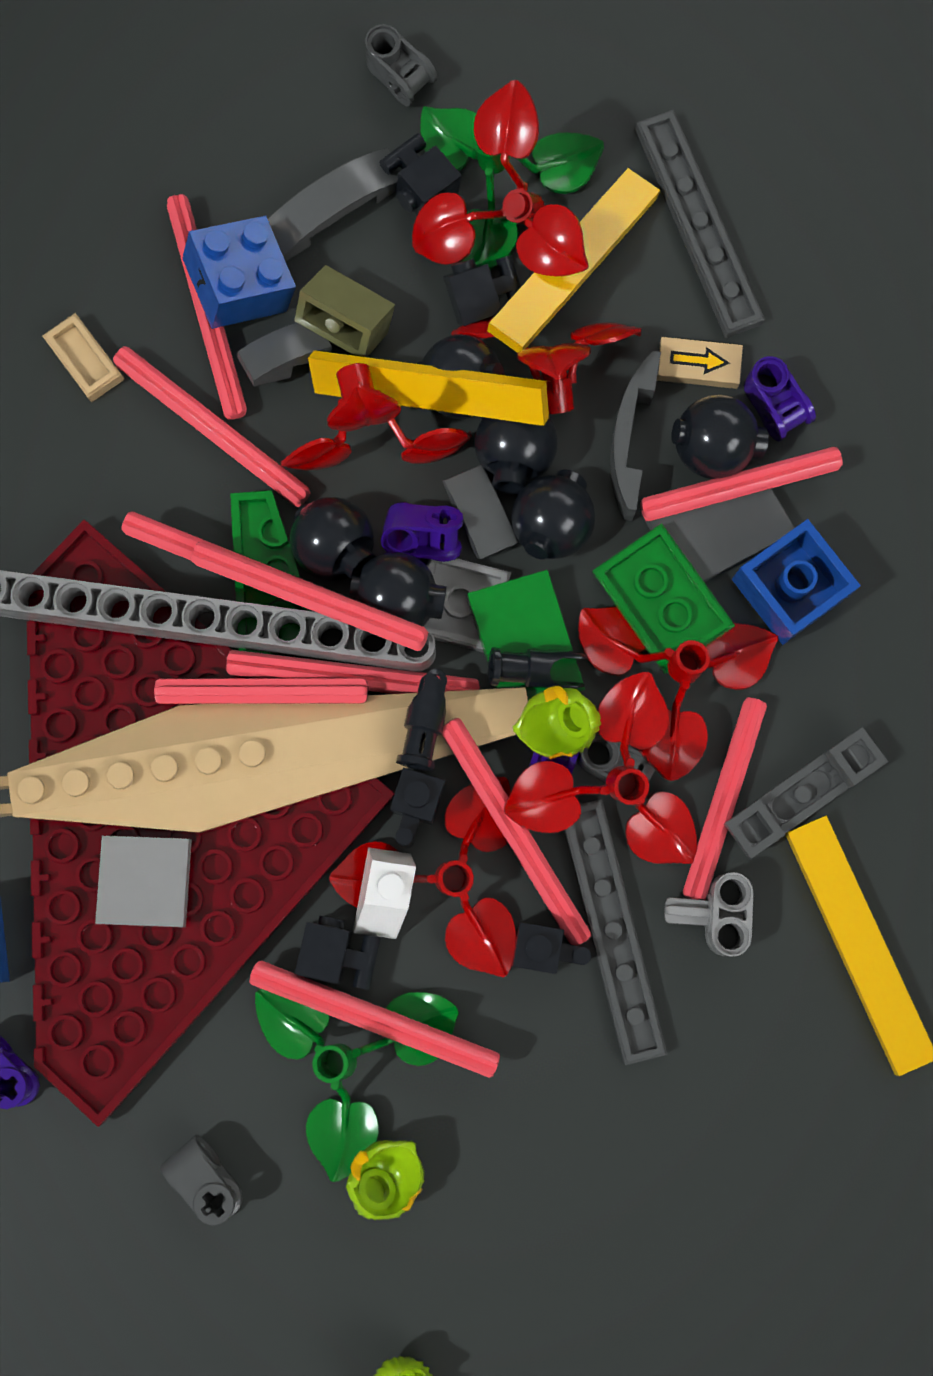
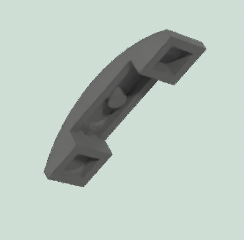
M388 148L356 158L327 173L292 197L268 218L285 262L310 247L311 237L372 198L379 203L396 192L398 172L402 168L399 167L388 175L383 171L379 163L381 159L391 153Z
M652 351L645 358L629 382L619 408L612 436L610 452L611 481L618 508L623 519L626 521H632L634 518L643 471L626 467L636 403L651 404L661 352Z
M861 727L724 823V825L750 860L840 794L888 763V760L866 730Z

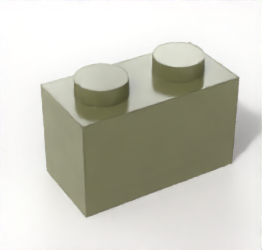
M325 265L300 290L294 321L355 356L368 357L388 334L395 304Z

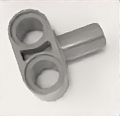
M733 872L719 875L712 880L706 900L667 898L664 906L665 921L669 924L705 926L706 943L711 951L721 956H739L746 952L752 939V884L749 879L739 873ZM727 880L734 882L740 891L739 899L733 905L725 903L720 896L721 886ZM726 924L733 926L738 934L737 943L731 949H725L718 940L719 930Z

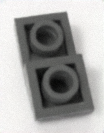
M295 323L273 331L248 344L238 351L237 358L252 385L257 386L291 378L293 366L309 363L308 357L314 350L331 353L332 346L327 339L299 323Z
M481 465L442 481L452 507L460 510L463 514V526L477 559H482L518 543L501 502Z

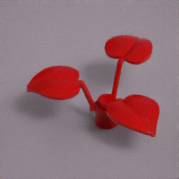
M510 81L487 98L478 109L474 120V136L479 148L485 154L491 156L501 155V163L517 185V189L510 191L503 201V209L476 211L468 214L466 203L459 194L441 193L427 201L416 217L412 232V245L416 253L435 263L443 265L456 264L470 254L475 243L476 234L470 221L507 218L511 222L525 225L528 228L519 236L516 249L520 260L529 270L541 275L555 277L577 274L587 270L589 267L585 254L583 231L578 218L565 206L559 204L545 206L543 199L538 194L528 191V183L521 179L509 160V156L517 159L528 157L535 148L539 134V121L534 101L527 88L520 81Z
M496 315L460 326L451 332V336L464 334L479 339L495 337L487 329L489 322ZM610 322L586 325L570 333L571 339L576 340L575 343H562L550 347H527L525 350L518 352V360L528 365L533 379L546 381L549 414L566 413L574 409L572 384L577 383L576 370L578 362L591 354V348L587 345L609 344L633 334L640 337L641 328Z
M354 363L342 367L336 373L342 399L337 401L338 406L328 415L327 423L329 428L339 431L338 435L334 439L319 438L297 448L280 463L282 467L298 470H320L333 467L344 461L352 453L351 446L344 443L347 431L358 430L371 424L376 425L387 422L401 445L406 448L401 453L402 460L413 464L432 463L454 454L468 442L472 434L471 431L467 433L461 429L440 428L426 432L415 440L408 439L394 419L401 412L399 402L380 392V390H375L367 364Z
M617 607L583 608L578 622L579 639L587 659L596 669L609 675L621 676L630 670L634 660L646 663L667 659L670 676L680 683L672 705V711L668 709L669 723L666 734L655 746L640 750L646 761L664 779L675 781L688 774L700 761L707 746L708 731L702 716L693 711L680 712L681 704L690 687V683L695 682L706 669L712 667L713 676L720 685L734 690L750 688L766 672L772 652L778 642V636L768 630L753 625L734 623L735 627L708 646L695 640H689L680 644L676 651L667 648L663 652L643 655L640 653L645 647Z
M650 672L637 673L615 684L604 695L597 708L602 724L599 726V735L609 742H621L620 752L624 761L623 766L615 767L609 772L606 784L602 786H577L573 788V776L565 766L553 761L537 762L527 767L516 780L504 805V812L512 821L526 829L542 833H555L568 829L580 818L581 806L575 795L609 794L612 798L624 804L635 805L640 811L629 818L625 829L627 844L635 855L647 862L657 864H693L697 852V836L691 813L685 803L672 793L658 791L649 797L645 805L643 804L649 792V781L643 772L634 769L635 761L631 758L628 747L630 745L636 749L644 750L660 742L668 728L669 714L666 702L656 686L653 675Z
M496 777L509 797L511 792L508 779ZM470 784L453 796L444 815V824L448 833L454 837L463 838L457 861L450 860L442 863L437 868L435 875H415L413 883H435L443 894L460 898L465 913L453 916L445 930V944L452 958L468 969L489 973L498 977H506L512 966L516 943L513 918L508 909L494 898H483L471 907L467 893L473 886L474 875L466 862L468 860L467 854L470 843L479 851L492 852L504 847L508 842L474 786ZM376 841L362 844L348 854L341 864L330 873V883L346 902L356 908L358 906L368 847L398 852L390 844Z

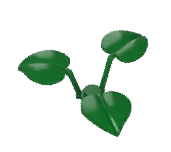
M424 106L421 113L420 133L426 142L425 152L436 145L458 171L466 166L470 157L475 160L477 159L480 168L485 171L487 211L495 210L494 174L501 173L505 168L501 163V155L491 156L485 154L479 148L474 136V120L477 113L462 108L439 109ZM555 133L545 136L536 143L532 151L533 160L536 164H533L527 158L515 159L531 173L540 172L541 183L546 189L559 194H567L579 190L590 180L604 150V142L586 134ZM471 209V210H468V211H467V214L470 213V212L483 211V210H480V209ZM507 218L472 220L470 223L475 230V243L470 254L462 261L474 258L476 265L481 263L488 264L489 270L498 267L496 259L511 255L515 249L518 239L517 224L509 221Z
M260 989L255 993L256 1012L260 1027L271 1047L281 1056L297 1060L305 1058L311 1052L315 1042L317 1046L314 1049L316 1054L312 1062L313 1071L318 1079L331 1083V1089L336 1090L342 1098V1102L337 1099H327L320 1102L310 1112L306 1123V1136L311 1151L325 1169L329 1179L332 1182H338L350 1175L352 1161L359 1151H364L372 1143L377 1142L379 1137V1120L375 1109L367 1102H354L350 1104V1094L342 1085V1080L349 1078L354 1073L357 1066V1058L393 1042L397 1056L408 1064L422 1066L430 1064L439 1058L386 1037L353 1050L345 1044L325 1046V1040L319 1034L328 1027L330 1015ZM411 992L400 995L393 999L385 1008L452 1035L459 1015L458 1008L454 1003L440 995L427 992Z

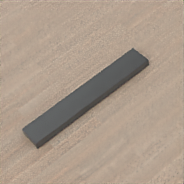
M674 110L637 122L635 131L725 339L763 325L765 321L763 313Z
M600 799L580 804V818L571 827L566 829L565 833L624 1065H629L668 1055L603 801Z

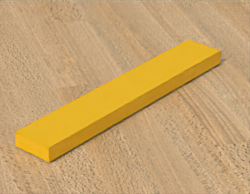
M628 168L580 221L585 254L589 265L588 269L577 274L559 277L546 276L534 272L489 322L487 331L517 353L525 350L657 200L660 190Z
M315 350L308 357L314 392L316 394L342 397L336 377L337 371L350 364L364 363L369 366L375 390H380V392L399 402L400 406L544 426L549 418L547 384L544 380L467 370L447 371L429 365Z
M827 815L785 833L894 1074L901 1076L933 1062V1045Z

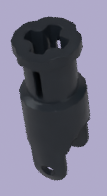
M492 647L488 661L489 684L491 686H498L499 682L524 683L525 687L549 688L560 686L562 688L585 687L583 683L552 680L550 671L552 665L562 658L586 659L587 655L573 651L527 649L526 653L501 652L500 648Z
M432 669L421 678L418 693L408 706L404 723L407 734L403 753L397 755V764L417 770L434 771L436 763L432 761L437 736L442 735L446 717L444 693L447 677L440 669Z

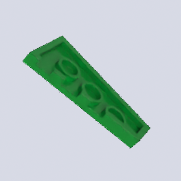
M272 490L230 493L233 552L300 578ZM235 581L236 601L311 611ZM254 618L241 620L237 626L238 634L248 635L256 629L257 620ZM294 623L284 625L279 631V638L284 641L295 639L300 632V626ZM239 648V651L256 652V653H264V654H272V655H281V656H295V655H287V654H280V653H272V652H265V651H257V650H250V649H242V648Z

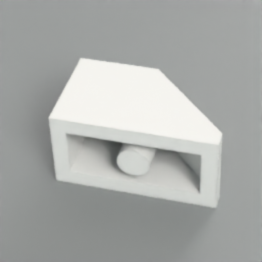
M368 847L353 933L392 939L397 938L409 908L416 865L411 854Z

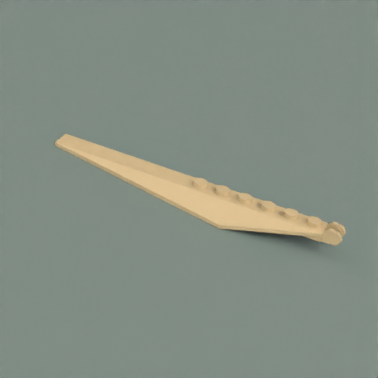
M526 687L445 691L446 717L444 724L454 718L461 719L478 747L515 736L516 733L513 731V726L518 721L528 702ZM417 693L368 695L367 701L363 704L180 705L8 772L7 776H0V790L9 789L11 803L0 804V817L13 815L15 818L195 833L204 832L401 771L403 767L408 769V767L397 764L396 760L397 755L403 753L407 729L404 727L407 709ZM442 735L437 736L432 761L453 755L452 750Z

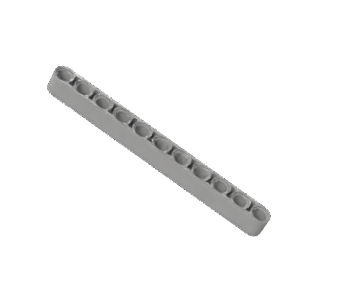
M0 570L1 617L408 671H423L432 665L436 657L435 639L427 628L428 638L426 644L429 647L428 651L422 657L413 658L405 653V646L385 639L386 643L381 650L377 652L366 651L362 644L367 636L372 635L371 633L313 611ZM37 590H44L42 601L34 607H29L28 599L30 595ZM85 595L86 604L83 609L78 612H70L71 601L78 596ZM121 601H128L129 609L127 613L120 618H112L111 611L115 604ZM167 606L172 608V614L166 622L162 624L153 622L154 613L159 608ZM204 612L214 613L215 619L210 627L206 629L195 628L196 618ZM245 618L257 620L256 629L248 635L237 633V626L241 620ZM288 623L299 625L300 632L295 639L284 641L279 638V631L284 625ZM326 630H340L343 633L342 640L335 646L323 645L320 639Z

